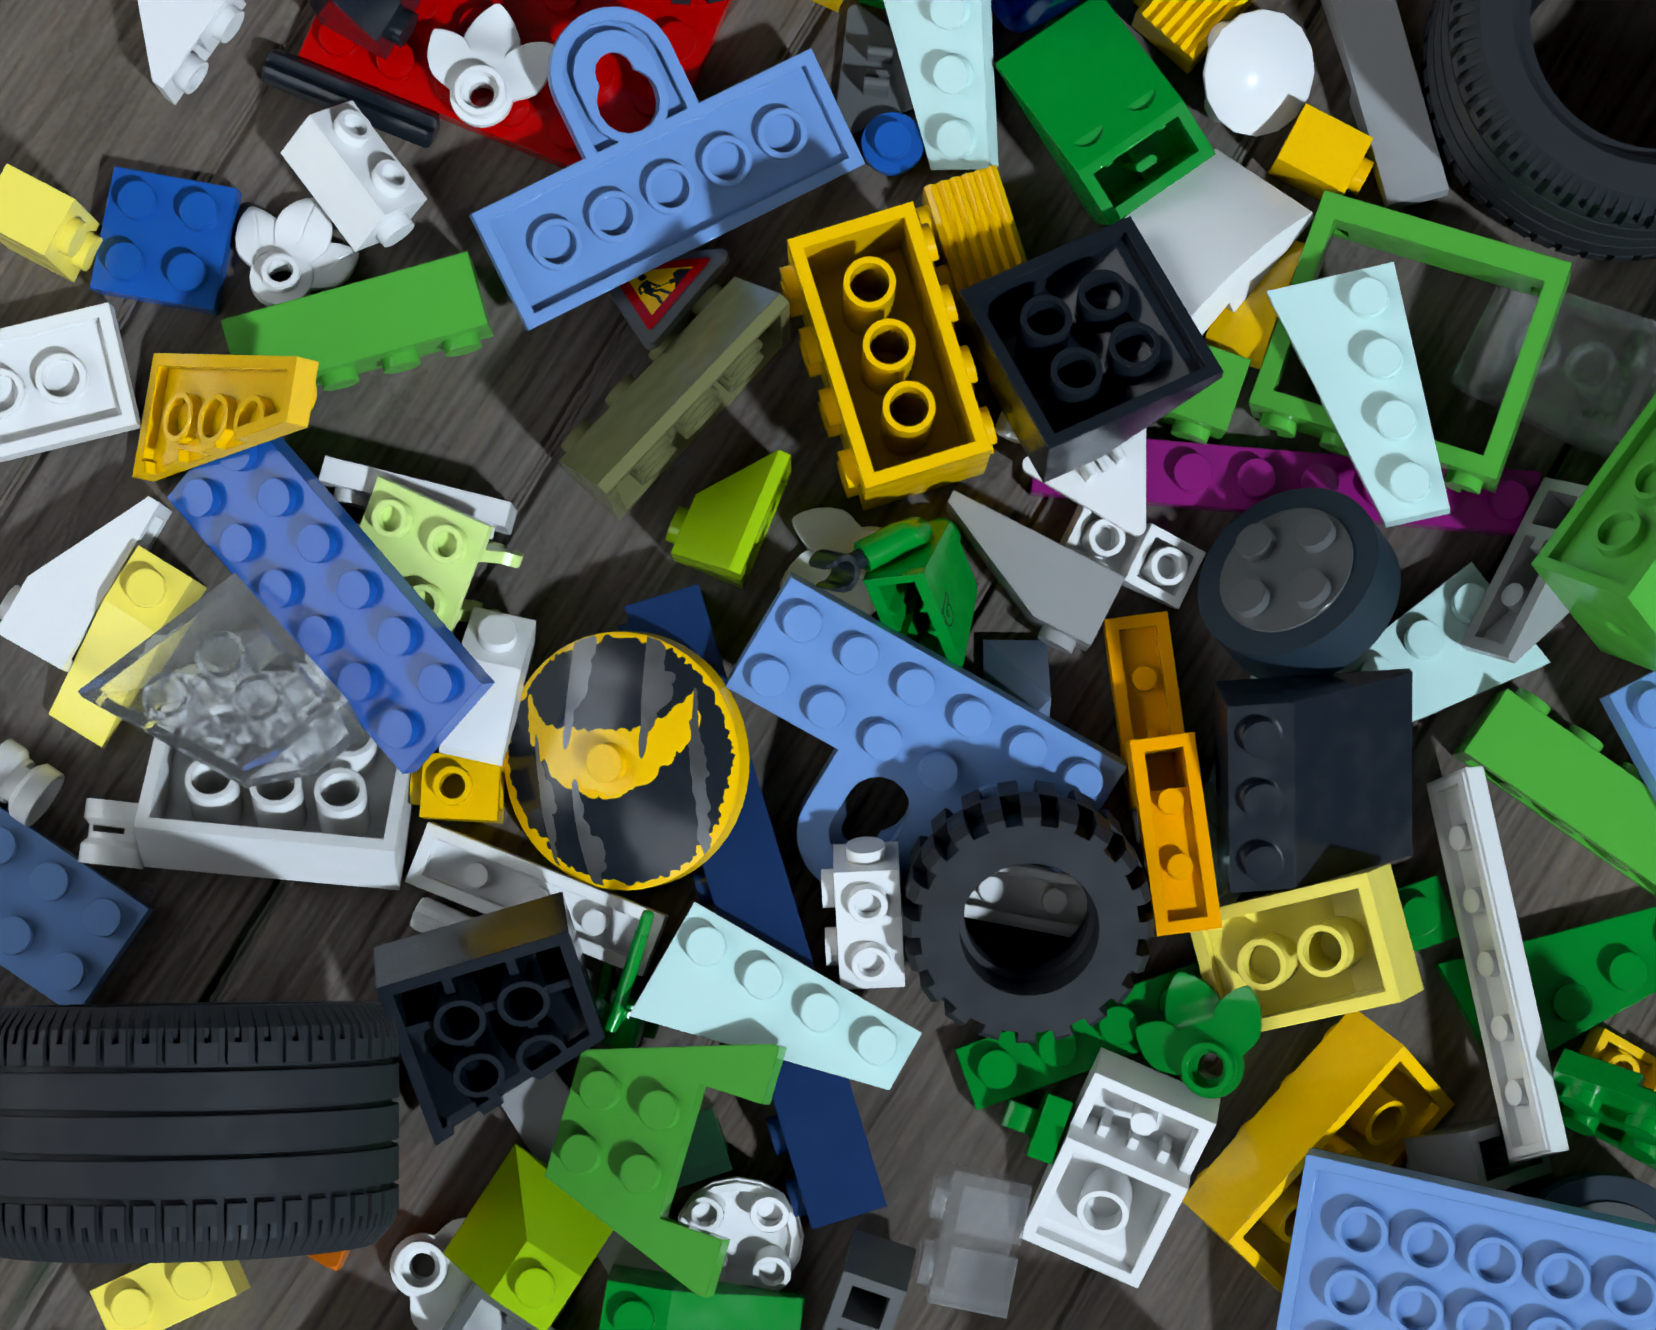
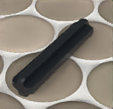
M272 49L263 63L261 75L266 84L324 108H330L353 100L363 115L370 121L372 127L423 148L430 147L439 132L441 122L440 116L436 112L283 50Z

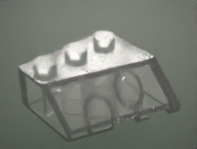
M236 573L232 574L78 690V693L84 699L245 788L314 775L366 735L347 698Z

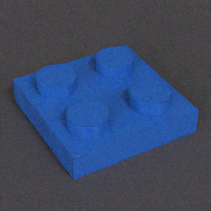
M114 166L100 233L103 241L96 253L89 288L96 294L218 315L242 193L238 188Z

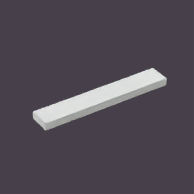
M1483 766L1465 767L1427 783V791L1509 1162L1513 1163L1568 1151L1569 1146Z

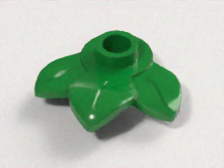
M1180 971L1174 975L1166 994L1165 1020L1146 1022L1136 1027L1137 1041L1143 1056L1156 1070L1180 1075L1187 1088L1200 1097L1208 1099L1221 1098L1235 1090L1243 1078L1245 1070L1243 1055L1258 1042L1261 1035V1006L1254 990L1248 985L1233 990L1221 999L1219 993L1204 979L1194 974ZM1206 1054H1215L1222 1060L1223 1071L1221 1075H1211L1204 1069L1203 1058Z

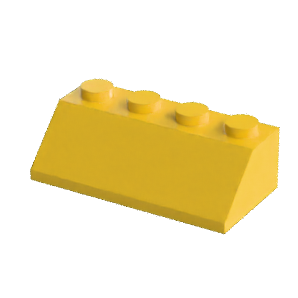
M1361 1012L1347 1013L1338 1023L1328 1029L1322 1041L1299 1067L1285 1077L1279 1089L1257 1114L1242 1125L1236 1137L1214 1162L1200 1172L1193 1185L1188 1189L1182 1202L1282 1294L1305 1158L1308 1150L1316 1148L1399 1167L1407 1159L1404 1139L1431 1131L1455 1104L1402 1043Z

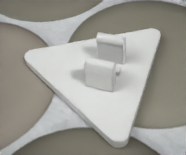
M1146 428L1101 458L1043 484L1134 537L1142 535L1146 530ZM1026 457L1022 463L1023 471L1042 482L1029 457Z

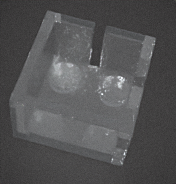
M949 1161L946 1176L934 1174L927 1205L929 1218L937 1219L933 1240L921 1238L914 1277H917L916 1283L924 1285L923 1290L928 1303L1007 1319L1018 1258L1009 1255L1012 1244L1021 1246L1032 1191V1185L1024 1177Z

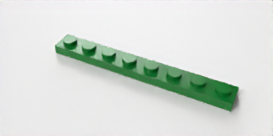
M1431 876L1397 889L1414 952L1459 936L1437 876ZM1198 961L1133 984L1134 989L1122 1003H1117L1112 998L1105 1003L1108 1016L1094 1026H1089L1085 1019L1073 1023L1074 1035L1055 1041L1052 1030L1036 1033V1043H1016L1014 1032L1002 1031L998 1040L985 1037L955 1048L956 1056L976 1110L978 1111L1090 1070L1101 1047L1123 1057L1141 1052L1136 1037V1027L1146 1022L1165 1020L1166 994L1174 975L1180 971H1185L1202 978Z

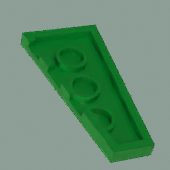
M1656 906L1523 941L1547 1053L1656 992ZM1464 957L1434 964L1485 1055Z

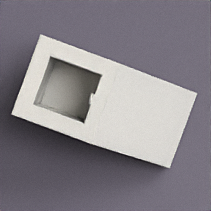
M138 0L152 82L165 99L176 105L184 92L191 94L199 87L207 74L209 64L206 61L220 41L222 43L229 42L241 27L245 15L244 11H242L246 6L244 0Z

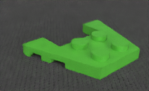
M778 1044L587 1049L580 1055L545 1177L693 1293L704 1298L714 1297L730 1238L670 1219L668 1214L706 1087L756 1103L770 1105L787 1047Z

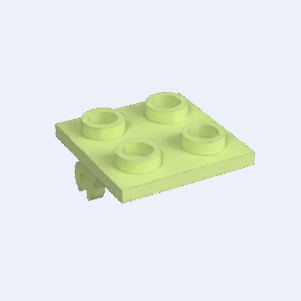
M378 476L359 526L452 633H454L458 621L469 622L473 607L482 608L483 606L481 602L464 599L478 562L498 563L519 568L524 556L519 551L505 550L504 544L489 541L494 529L493 525L385 476ZM490 609L491 611L500 612L496 609Z

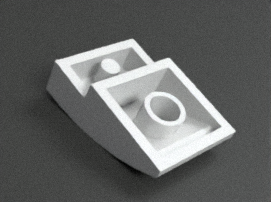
M1214 149L1216 155L1125 217L1131 216L1201 335H1203L1225 307L1233 313L1239 308L1314 219L1312 211L1218 149Z
M1101 1047L1068 1117L1052 1164L1047 1165L1020 1230L1019 1237L1138 1288L1188 1191L1190 1176L1217 1124L1221 1098L1208 1099L1200 1097L1189 1090L1184 1082Z

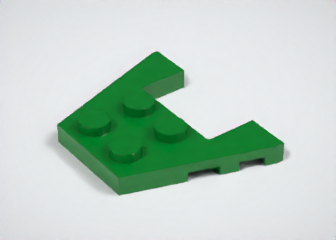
M1564 1049L1553 1073L1564 1126L1586 1136L1594 1135L1656 1171V1091L1642 1085L1645 1077L1641 1073Z

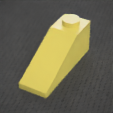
M138 545L103 599L50 709L49 715L101 748H105L207 587Z

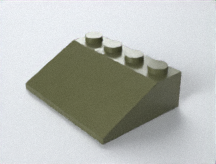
M734 277L724 288L718 283L711 286L692 308V312L696 315L695 319L680 334L673 329L658 348L650 351L648 357L653 362L637 379L629 374L611 390L605 399V403L609 408L593 425L587 420L583 421L564 440L561 448L566 453L559 460L563 470L617 521L638 502L791 341L790 302L780 293L738 277Z

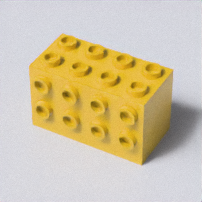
M913 201L787 239L788 265L779 268L782 279L780 285L783 296L790 302V317L802 315L805 327L798 329L801 339L799 346L809 378L821 375L824 388L818 390L820 399L818 407L827 436L831 438L840 435L844 450L837 451L839 461L836 463L847 498L859 495L864 511L984 474L990 454L994 453L993 444L997 443L996 431L987 406L978 407L973 383L978 382L974 361L967 345L959 347L954 322L958 321L955 302L948 284L939 285L934 262L939 260L935 239L928 223L920 225Z

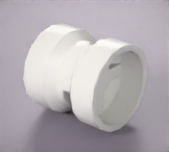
M10 738L0 744V801L4 804L8 803L9 815L24 826L29 827L46 812L55 800L64 783L65 776L48 763L35 766L34 761L29 758V751Z
M86 798L84 818L90 826L88 838L80 844L78 862L143 869L133 828L139 803ZM107 827L125 829L124 834L107 833L106 830Z

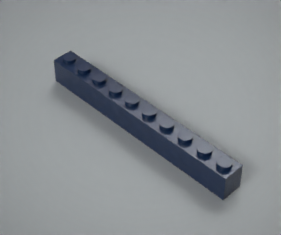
M699 584L625 606L629 622L618 625L619 631L646 632L672 639L698 654L717 672L726 684V672ZM750 755L748 787L737 822L721 847L702 864L703 867L692 871L698 896L703 907L714 904L717 915L816 971ZM783 1060L772 1097L777 1115L767 1117L766 1121L776 1154L780 1155L789 1152L796 1177L785 1180V1185L795 1217L808 1214L811 1228L815 1229L887 1207L849 1079Z

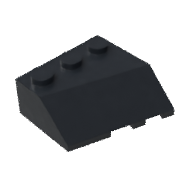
M563 892L374 947L376 990L382 1006L396 1021L399 1032V1051L435 1146L454 1135V1126L476 1112L480 1111L485 1115L503 1104V1095L531 1077L539 1080L605 1039L583 952Z

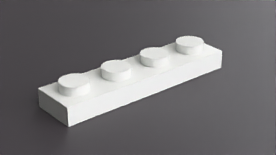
M435 822L427 823L405 880L408 884L484 914L563 892L582 952L622 969L624 968L641 914L644 910H651L654 913V918L637 975L646 976L669 917L667 914L599 887L583 883L571 876Z

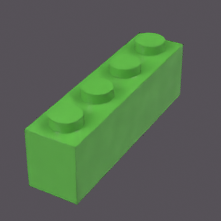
M468 252L221 320L230 355L298 356L318 361L316 385H322L324 391H334L355 385L360 381L358 374L382 367L385 374L411 370L421 364L419 357L443 350L446 357L465 355L482 347V339L494 336L475 266Z
M1518 688L1515 693L1509 689L1495 693L1452 756L1468 767L1483 766L1486 780L1656 898V802L1636 766L1629 762H1623L1621 767L1600 753L1604 745L1595 736L1575 725H1571L1567 730L1549 718L1547 715L1551 708L1531 692Z

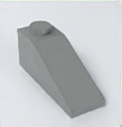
M1544 477L1459 644L1464 649L1516 663L1569 613L1531 563L1588 486Z
M953 490L945 511L959 527L962 534L1027 621L1041 629L1037 638L1067 654H1072L1075 647L1086 652L1092 645L1126 577Z

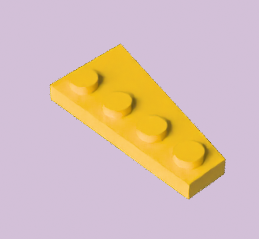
M154 353L132 477L155 482L307 428L310 412L317 398L316 377L319 362L298 356Z

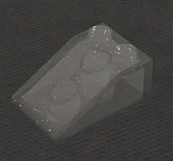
M1499 285L1496 286L1449 380L1452 387L1500 410L1539 297ZM1566 292L1521 421L1581 450L1608 459L1656 393V321Z

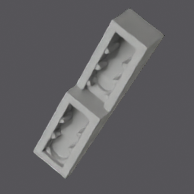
M1321 0L1351 87L1349 104L1358 130L1373 137L1366 153L1368 159L1374 162L1372 171L1385 208L1395 210L1447 196L1449 191L1448 183L1396 0Z

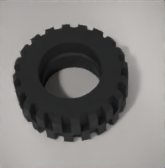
M1016 780L997 783L999 795L983 799L980 790L977 789L962 796V809L953 814L949 809L944 808L931 820L932 834L929 837H918L910 852L911 867L904 870L901 885L902 931L905 938V951L911 971L919 972L920 988L931 1002H939L942 999L944 1001L945 1015L960 1026L966 1025L969 1019L972 1018L977 1021L978 1035L998 1040L1002 1030L1015 1033L1016 1043H1036V1033L1053 1030L1056 1041L1074 1035L1072 1024L1082 1019H1085L1089 1026H1094L1108 1016L1105 1003L1110 998L1117 1003H1122L1134 989L1130 974L1132 971L1135 973L1144 972L1150 956L1146 940L1154 936L1155 917L1150 903L1152 896L1139 854L1131 838L1123 835L1119 821L1107 809L1095 811L1091 798L1074 789L1068 793L1067 798L1057 794L1055 783L1036 780L1033 792H1019ZM1020 864L1047 865L1069 874L1081 884L1087 898V913L1077 931L1059 947L1047 953L1031 957H1012L986 948L970 935L964 920L965 904L976 887L995 872Z

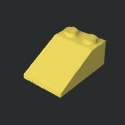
M1390 863L1359 870L1296 889H1282L1220 905L1223 928L1190 932L1202 979L1219 993L1221 999L1242 986L1248 985L1254 990L1261 1006V1032L1399 1003L1424 990Z

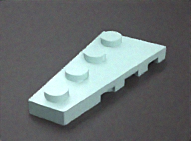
M1471 562L1387 626L1378 640L1361 657L1336 673L1410 668L1413 672L1412 722L1519 676L1535 671L1549 664L1550 661L1537 644L1516 663L1468 651L1459 645L1489 587V583Z

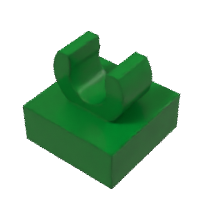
M1046 1091L1039 1110L1009 1099L1000 1123L1003 1126L1029 1135L1024 1149V1153L1027 1156L1052 1164L1073 1102Z

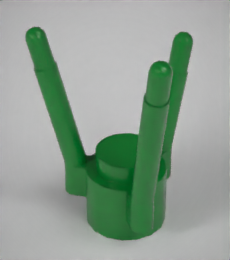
M648 909L644 910L641 914L618 987H613L616 966L604 961L602 962L598 991L595 997L605 1039L600 1042L617 1049L638 1048L642 1036L655 1039L660 1026L659 1024L629 1016L640 997L639 994L631 990L654 918L653 911Z

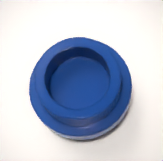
M887 112L876 116L867 124L862 135L861 149L864 159L872 169L884 175L896 176L907 173L917 165L923 154L924 143L919 126L911 117L898 112Z

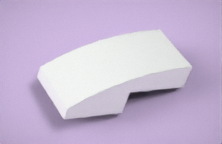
M1079 504L1059 543L1126 577L1122 586L1173 609H1179L1206 552L1154 524H1146L1145 532L1140 536L1134 537Z

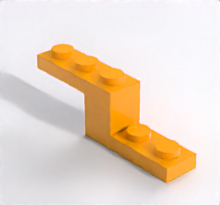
M1168 611L1104 619L1102 626L1120 754L1127 765L1123 775L1128 810L1137 809L1146 880L1152 896L1150 903L1155 917L1154 937L1223 928L1195 732L1185 733Z

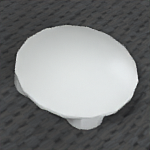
M1266 9L1242 13L1231 21H1221L1216 24L1208 35V51L1203 69L1204 107L1208 117L1214 122L1223 123L1233 132L1255 137L1279 131L1296 118L1309 97L1315 73L1313 52L1303 29L1284 13Z
M736 1176L714 1180L694 1192L679 1213V1222L730 1238L718 1281L776 1291L784 1288L790 1281L791 1272L801 1257L804 1232L800 1217H795L791 1202L784 1193L764 1181Z

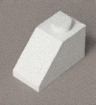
M473 607L461 644L495 683L440 744L439 753L498 766L503 765L516 723L523 687L529 680L533 667L536 620Z

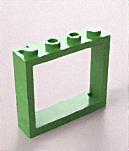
M1324 190L1291 285L1318 279L1331 239L1334 236L1539 297L1484 455L1435 441L1444 484L1447 488L1461 493L1462 489L1476 494H1480L1481 489L1496 493L1570 282L1572 263ZM1278 318L1249 400L1252 417L1260 419L1259 426L1277 431L1278 436L1294 438L1298 431L1320 438L1319 445L1322 448L1335 454L1349 457L1323 405L1278 392L1293 349L1291 340Z

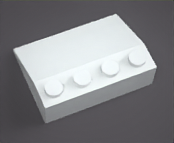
M171 664L133 826L143 867L400 890L413 807L410 803L411 773L402 774L321 678Z

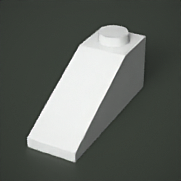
M148 496L30 574L22 587L15 585L11 588L0 605V619L2 620L0 622V635L57 668L69 672L103 599L138 545L150 551L173 511Z

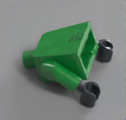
M910 517L889 524L854 543V551L849 554L820 549L810 557V567L822 570L831 569L830 575L825 580L816 584V587L841 593L851 591L859 580L860 569L863 568L867 571L863 582L881 623L902 633L956 665L963 666L978 592L977 582L960 543L962 537L961 530L955 523L943 518L927 522L920 517Z

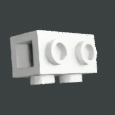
M353 100L310 114L281 151L282 156L355 252L380 242L384 247H390L402 240L414 228L411 218L427 200L426 196L410 177L408 171L394 156Z
M858 837L848 841L846 844H833V868L821 869L823 908L835 907L837 926L825 927L826 966L839 965L840 986L847 990L905 987L898 841L884 842L876 837Z

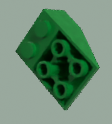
M1106 0L1084 1L993 63L1094 223L1109 226L1118 222L1216 155L1182 98Z

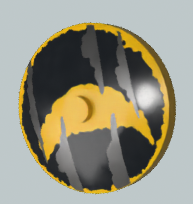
M617 631L587 636L566 645L545 660L523 687L516 723L504 760L506 785L515 815L522 829L539 852L558 869L583 883L599 888L623 891L639 890L667 884L686 876L704 864L721 847L737 822L747 792L750 766L748 738L744 721L732 693L726 687L722 678L704 659L686 646L660 635L638 631Z

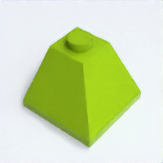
M777 450L695 494L690 509L679 506L671 521L665 541L674 544L671 551L673 561L744 590L791 478V454Z
M516 1143L442 1254L492 1299L537 1329L548 1330L612 1234L613 1229L546 1178L545 1172L548 1164Z

